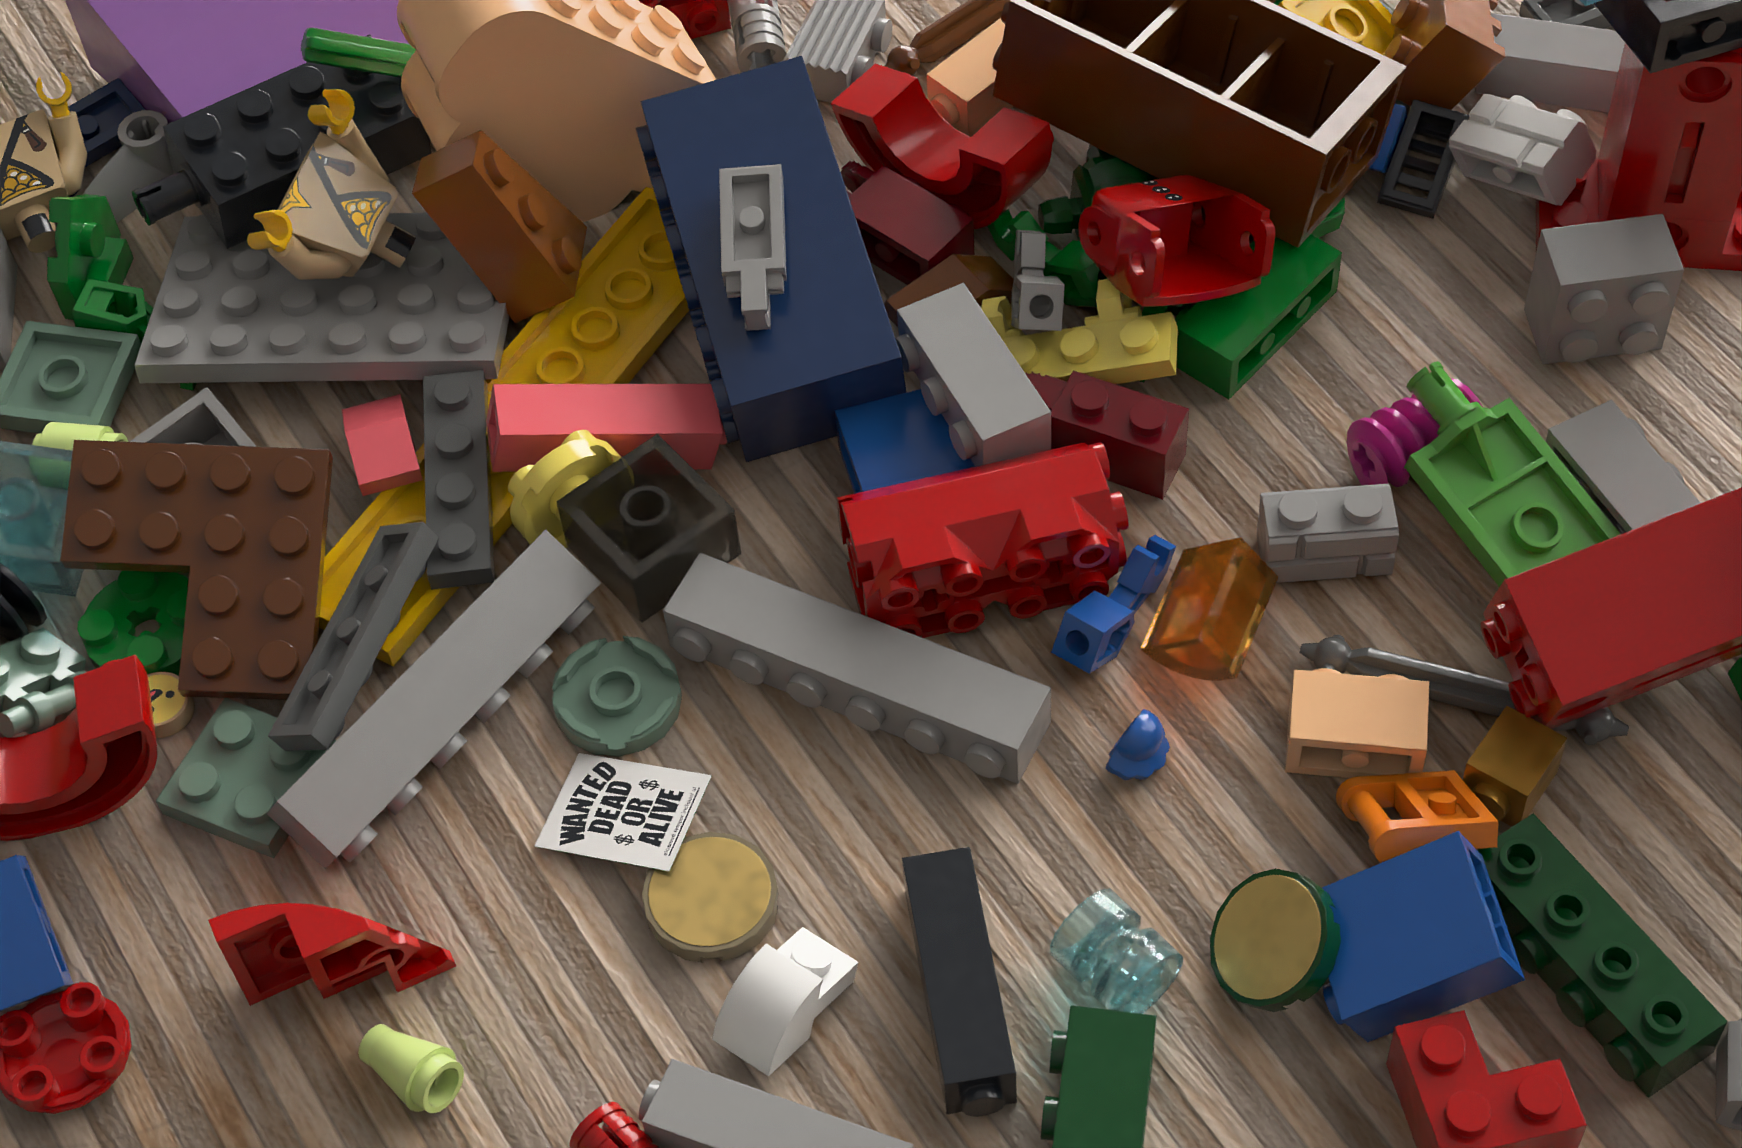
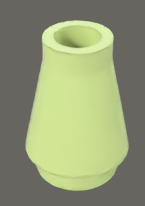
M378 1024L371 1028L360 1043L358 1051L360 1060L372 1067L412 1111L440 1112L454 1100L462 1086L464 1078L463 1067L456 1061L453 1050L448 1047L394 1031L385 1024Z

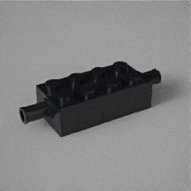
M306 62L164 125L163 130L174 174L141 189L133 190L132 196L142 218L144 217L145 222L149 226L166 216L195 204L226 248L229 249L246 241L249 233L265 231L262 223L254 218V214L279 208L315 139L320 132L327 135V128L329 126L314 125L307 115L311 105H326L329 108V103L322 94L324 89H340L351 95L355 106L352 119L387 175L431 154L430 138L421 121L412 113L403 97L401 78Z

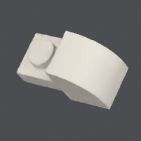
M803 927L778 950L765 944L749 961L729 991L718 1015L712 1040L767 1076H770L810 1038L814 1018L854 982L858 962Z

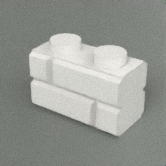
M1483 94L1470 111V119L1464 120L1449 139V148L1464 176L1560 206L1575 188L1576 179H1581L1594 163L1597 153L1588 134V126L1579 115L1567 109H1560L1556 114L1541 110L1528 99L1518 95H1514L1507 100L1490 94Z

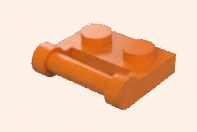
M1455 770L1356 776L1342 782L1337 789V805L1347 818L1352 821H1358L1368 834L1369 849L1380 863L1456 831H1459L1476 849L1497 848L1498 820ZM1394 807L1403 819L1391 820L1382 808Z

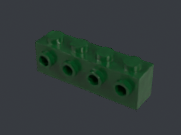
M1534 813L1498 836L1497 848L1477 849L1483 856L1520 966L1530 974L1537 973L1556 994L1557 1003L1568 1020L1578 1027H1585L1602 1045L1607 1061L1621 1078L1629 1082L1634 1081L1649 1098L1714 1053L1728 1021Z

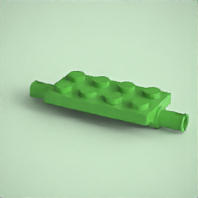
M1439 361L1430 364L1429 369L1431 373L1424 367L1409 380L1406 388L1417 397L1440 428L1437 432L1439 436L1427 446L1411 454L1404 467L1499 587L1504 579L1620 535L1615 526L1510 398L1490 409L1482 407L1477 401L1470 403L1444 371V367Z

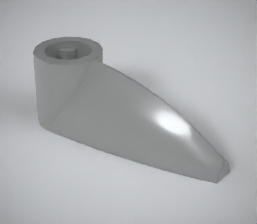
M141 110L124 118L119 124L117 131L122 147L105 164L83 193V195L106 196L116 223L137 209L132 196L133 190L141 189L174 174L163 126L167 125L168 122L166 117L159 112Z

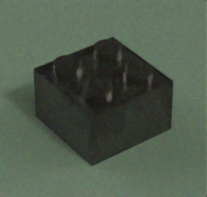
M658 434L556 501L567 546L641 623L666 607L699 553L726 563L741 555L735 510Z

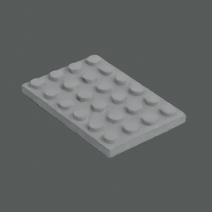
M427 212L389 213L386 219L388 222L416 236L415 242L400 268L370 252L353 277L342 276L338 279L313 280L297 279L269 254L267 248L260 250L252 249L248 245L247 240L227 249L205 216L199 215L184 217L134 366L139 383L423 380V376L483 369L486 379H498L510 316L507 314L506 303H499Z

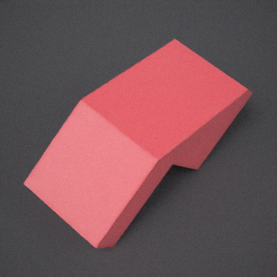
M401 394L342 409L344 431L362 496L423 480Z

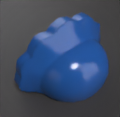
M1143 709L1126 729L1108 754L1110 757L1106 764L1108 772L1117 775L1123 780H1131L1133 778L1146 780L1153 772L1158 771L1165 765L1166 753H1168L1170 745L1165 737L1162 723L1154 713Z

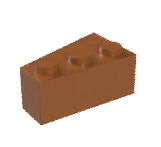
M1400 0L1391 17V24L1395 26L1393 40L1384 56L1407 66L1397 99L1409 106L1412 105L1413 100H1418L1452 110L1506 57L1504 47L1496 44L1494 41V36L1497 37L1502 31L1501 21L1492 17L1490 10L1493 11L1497 7L1498 0Z
M479 130L421 158L412 191L413 196L499 303H506L507 314L515 323L575 297L579 270L582 265L581 259L587 226L482 130Z

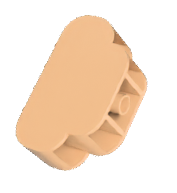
M399 0L397 5L398 25L405 39L416 49L404 68L401 78V91L409 109L421 121L436 151L482 130L582 222L607 214L620 204L631 190L642 192L645 187L653 189L636 131L637 127L647 125L640 101L716 80L705 59L684 29L681 21L667 8L656 5L653 9L640 3L639 0Z

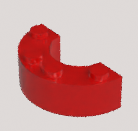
M876 63L830 103L840 128L867 168L876 172L884 165L903 177L914 179L923 189L941 200L961 207L968 216L974 218V229L988 226L1000 217L1043 176L1050 163L1054 136L1049 122L1004 107L970 137L956 130L938 114L926 98L917 77Z
M136 655L106 662L99 668L74 676L76 708L62 722L37 733L20 737H0V841L31 839L81 827L96 821L127 803L150 779L157 761V742L148 676L142 662Z

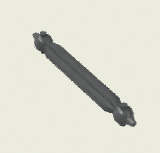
M1333 635L1321 640L1319 643L1301 644L1299 653L1313 661L1317 669L1328 668L1340 673L1347 671L1352 675L1375 677L1396 674L1410 680L1429 681L1430 700L1497 717L1500 716L1506 705L1515 709L1508 688L1510 682L1371 647L1351 650L1341 635ZM1606 707L1555 727L1552 730L1564 731L1575 729L1586 744L1595 745L1597 742H1601L1608 737L1627 736L1629 726L1614 717L1612 711Z

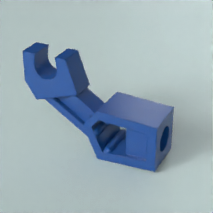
M1153 535L1148 539L1146 548L1140 545L1134 547L1117 580L1119 584L1109 597L1093 591L1065 611L1051 653L1089 674L1116 658L1135 623L1134 614L1149 594L1156 592L1165 577L1176 546L1157 535Z

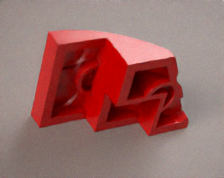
M300 903L266 904L231 911L208 920L216 942L250 1006L312 978L318 991L320 990L323 999H326L386 971L389 972L398 993L456 967L452 954L447 949L371 919L337 908Z

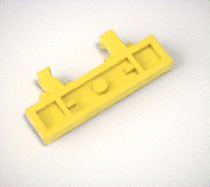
M1108 279L1098 280L1096 296L1098 315L1085 317V326L1066 328L1061 331H1047L1024 335L1022 329L1011 326L1012 307L1006 296L982 300L981 309L1020 367L1027 374L1033 371L1035 374L1040 373L1041 376L1048 375L1067 382L1074 370L1113 384L1176 375L1178 326L1172 312L1142 316L1140 306L1131 307L1132 299L1117 290Z

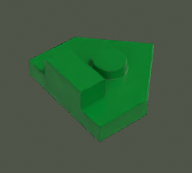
M84 194L71 198L54 197L49 200V222L57 223L55 248L58 257H48L47 281L62 315L68 320H74L73 308L88 279L123 285L134 259L127 240L120 238L121 233L106 196Z

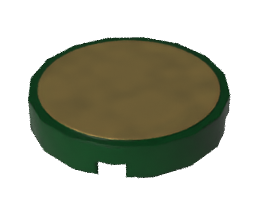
M1276 868L1252 874L1232 889L1217 911L1210 935L1211 965L1220 986L1238 1002L1270 1012L1286 1010L1288 1008L1283 1006L1291 1005L1297 1000L1305 1002L1316 994L1334 969L1341 944L1340 924L1334 922V915L1330 906L1334 908L1335 906L1329 893L1313 880L1299 873Z

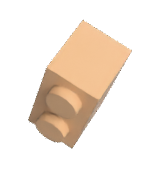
M1328 668L1312 671L1294 670L1289 703L1285 772L1342 778L1423 772L1428 740L1429 681L1410 680L1396 674H1386L1379 677L1342 674L1339 671Z

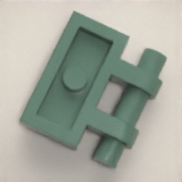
M45 628L31 632L23 638L19 637L0 645V732L7 738L21 732L28 734L37 733L52 726L55 717L68 711H73L76 708L73 677L86 672V658Z

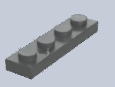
M484 369L423 376L426 525L439 537L427 559V577L431 590L493 583L495 581L491 467L486 426L488 388Z
M424 522L380 526L268 734V737L284 751L328 750L331 743L343 730L345 716L358 691L370 678L373 671V663L388 634L397 626L400 620V611L415 582L424 574L427 568V559L439 538Z

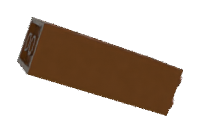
M1010 0L1009 3H1005L1001 14V21L1005 24L1002 43L998 47L992 63L993 69L997 71L992 96L1034 117L1047 121L1050 125L1159 179L1179 175H1192L1240 192L1271 210L1269 219L1275 226V237L1299 248L1377 160L1407 66L1267 0Z

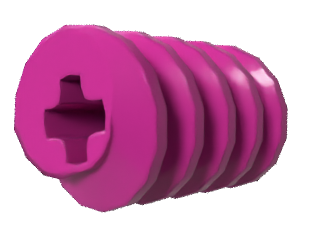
M1451 378L1470 403L1477 401L1482 406L1480 400L1468 386L1457 379ZM1414 394L1411 398L1405 397L1394 402L1390 408L1384 407L1373 412L1370 418L1364 417L1351 423L1347 431L1346 444L1353 471L1361 485L1388 484L1389 482V484L1395 487H1401L1407 484L1410 476L1404 466L1411 454L1427 446L1439 436L1437 432L1440 426Z

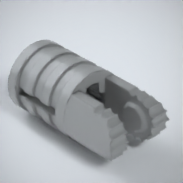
M728 0L737 63L740 71L746 72L783 61L787 53L777 0Z

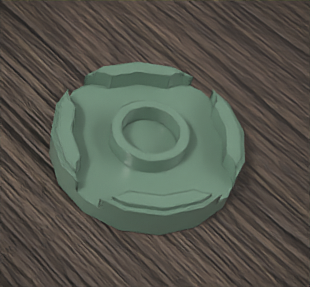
M623 636L624 641L608 643L606 638L588 642L566 658L555 673L552 686L554 692L552 703L558 727L572 744L595 755L619 757L643 751L665 737L678 718L682 692L675 664L660 647L639 637Z

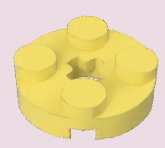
M577 430L565 438L561 446L549 452L535 465L522 467L510 479L508 491L514 497L510 507V516L514 527L530 545L545 529L565 548L578 544L599 530L615 512L616 508L611 504L610 500L615 495L618 486L626 493L630 480L627 463L608 442L596 439L588 430Z

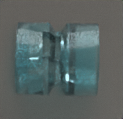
M1111 888L1102 889L1079 904L1063 921L1050 944V955L1076 980L1081 983L1092 980L1091 994L1107 1010L1143 1014L1169 989L1183 965V956L1152 927L1140 930L1141 916Z

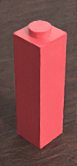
M493 384L486 419L492 472H517L527 465H535L549 452L561 446L567 436L583 429L588 430L596 439L608 442L624 459L629 470L712 469L719 445H726L727 443L711 384Z

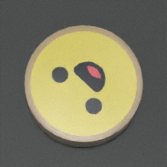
M169 672L148 674L156 738L174 735L181 731L191 720L194 713L193 697H183L178 691L179 676Z

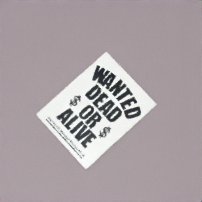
M579 753L534 847L670 872L712 775Z

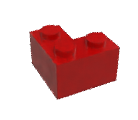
M1465 1010L1394 1027L1386 1065L1417 1148L1579 1147L1587 1124L1560 1058L1489 1075Z

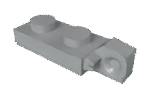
M781 164L720 169L721 272L724 286H726L727 297H741V312L744 315L745 331L771 329L769 295L784 294V281H787Z

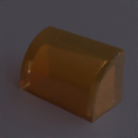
M1242 537L1183 549L1140 649L1157 663L1185 676L1210 681L1236 679L1279 577Z

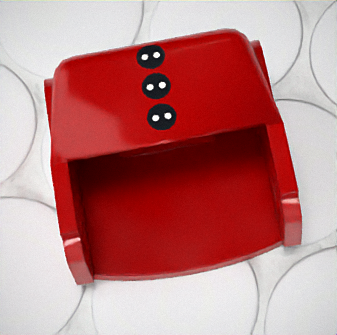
M1179 175L1098 190L1093 196L1092 206L1085 208L1080 216L1079 237L1085 253L1117 290L1141 306H1166L1221 298L1260 285L1261 277H1265L1270 273L1275 241V226L1269 219L1271 210L1248 196L1192 175ZM1202 206L1206 214L1205 222L1203 221L1201 215ZM1250 233L1254 237L1255 241L1254 252L1252 251L1249 244Z

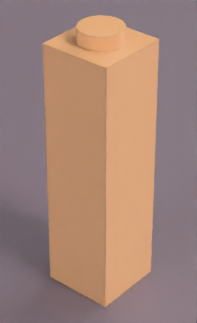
M1001 18L926 74L929 102L950 125L970 137L980 130L1004 107L1012 109L1014 107L992 96L997 73L993 69L992 63L995 53L1002 43L1005 24L1001 21Z

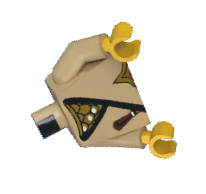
M62 72L60 73L66 90L58 99L48 98L43 93L41 77L36 82V92L45 104L50 105L52 116L47 118L44 110L41 109L0 124V228L6 241L21 235L29 251L34 253L45 252L55 247L56 225L54 222H49V200L54 197H69L81 188L87 160V150L76 112L69 111L67 104L72 95V85L69 78Z
M324 89L322 94L328 101L329 108L326 105H311L307 115L314 125L329 126L327 128V135L320 132L315 139L279 208L254 214V218L262 223L265 231L249 233L247 243L250 248L255 250L267 248L273 258L300 280L338 279L342 276L353 277L370 252L400 268L408 256L416 236L386 220L399 193L396 187L389 183L387 174L352 119L355 106L351 95L340 89Z

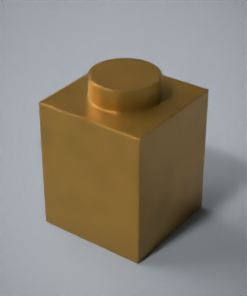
M1506 705L1466 763L1463 781L1498 821L1513 827L1528 817L1557 774L1567 737L1530 717L1526 718L1524 714Z

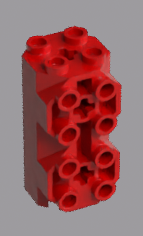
M1083 442L837 497L839 528L843 545L847 544L850 560L847 562L860 614L921 638H927L949 632L966 633L976 629L985 620L983 609L993 601L1008 605L1012 616L1027 619L1045 610L1076 604L1093 591L1106 596L1110 589L1107 581L1118 573L1119 567H1124L1127 562L1126 549L1120 531L1127 530L1129 522L1122 494L1119 491L1110 493L1106 481L1110 479V466L1103 443L1087 445Z

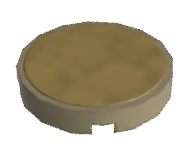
M706 832L685 837L670 872L649 868L642 891L648 927L662 947L684 960L702 962L701 958L712 959L719 957L721 962L743 955L760 944L775 923L778 910L779 892L773 865L759 847L737 835Z

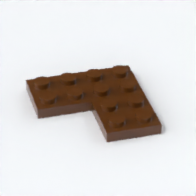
M74 440L60 561L66 569L189 573L178 683L180 694L183 697L287 700L318 643L333 463L330 449Z

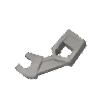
M1016 230L1011 326L1017 329L1061 331L1065 285L1058 277L1044 276L1043 274L1045 269L1046 234L1041 233V231Z

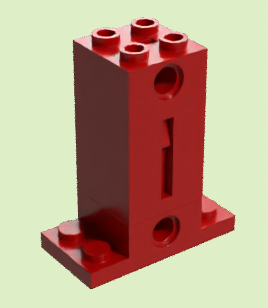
M1625 43L1598 159L1594 161L1581 179H1576L1575 188L1561 206L1536 199V252L1541 229L1663 214L1683 268L1742 271V48L1649 73Z
M1742 487L1504 579L1483 612L1486 620L1481 622V631L1492 656L1495 659L1503 657L1514 680L1508 684V688L1515 709L1524 714L1526 718L1530 717L1553 729L1594 711L1609 707L1741 655Z

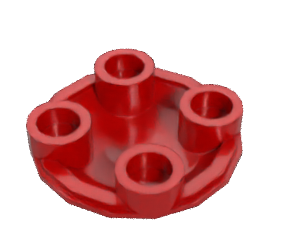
M89 982L75 983L65 991L41 996L20 1010L6 1012L0 1016V1090L8 1101L29 1112L56 1114L83 1107L105 1093L124 1071L132 1047L128 1020L115 1002L105 998L99 988Z

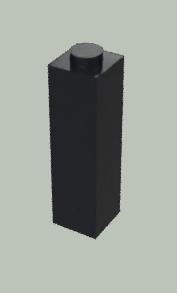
M970 847L903 857L902 866L906 901L946 1114L963 1112L965 1115L974 1117L993 1114L1001 1110L1006 1104L1017 1103L1016 1069Z

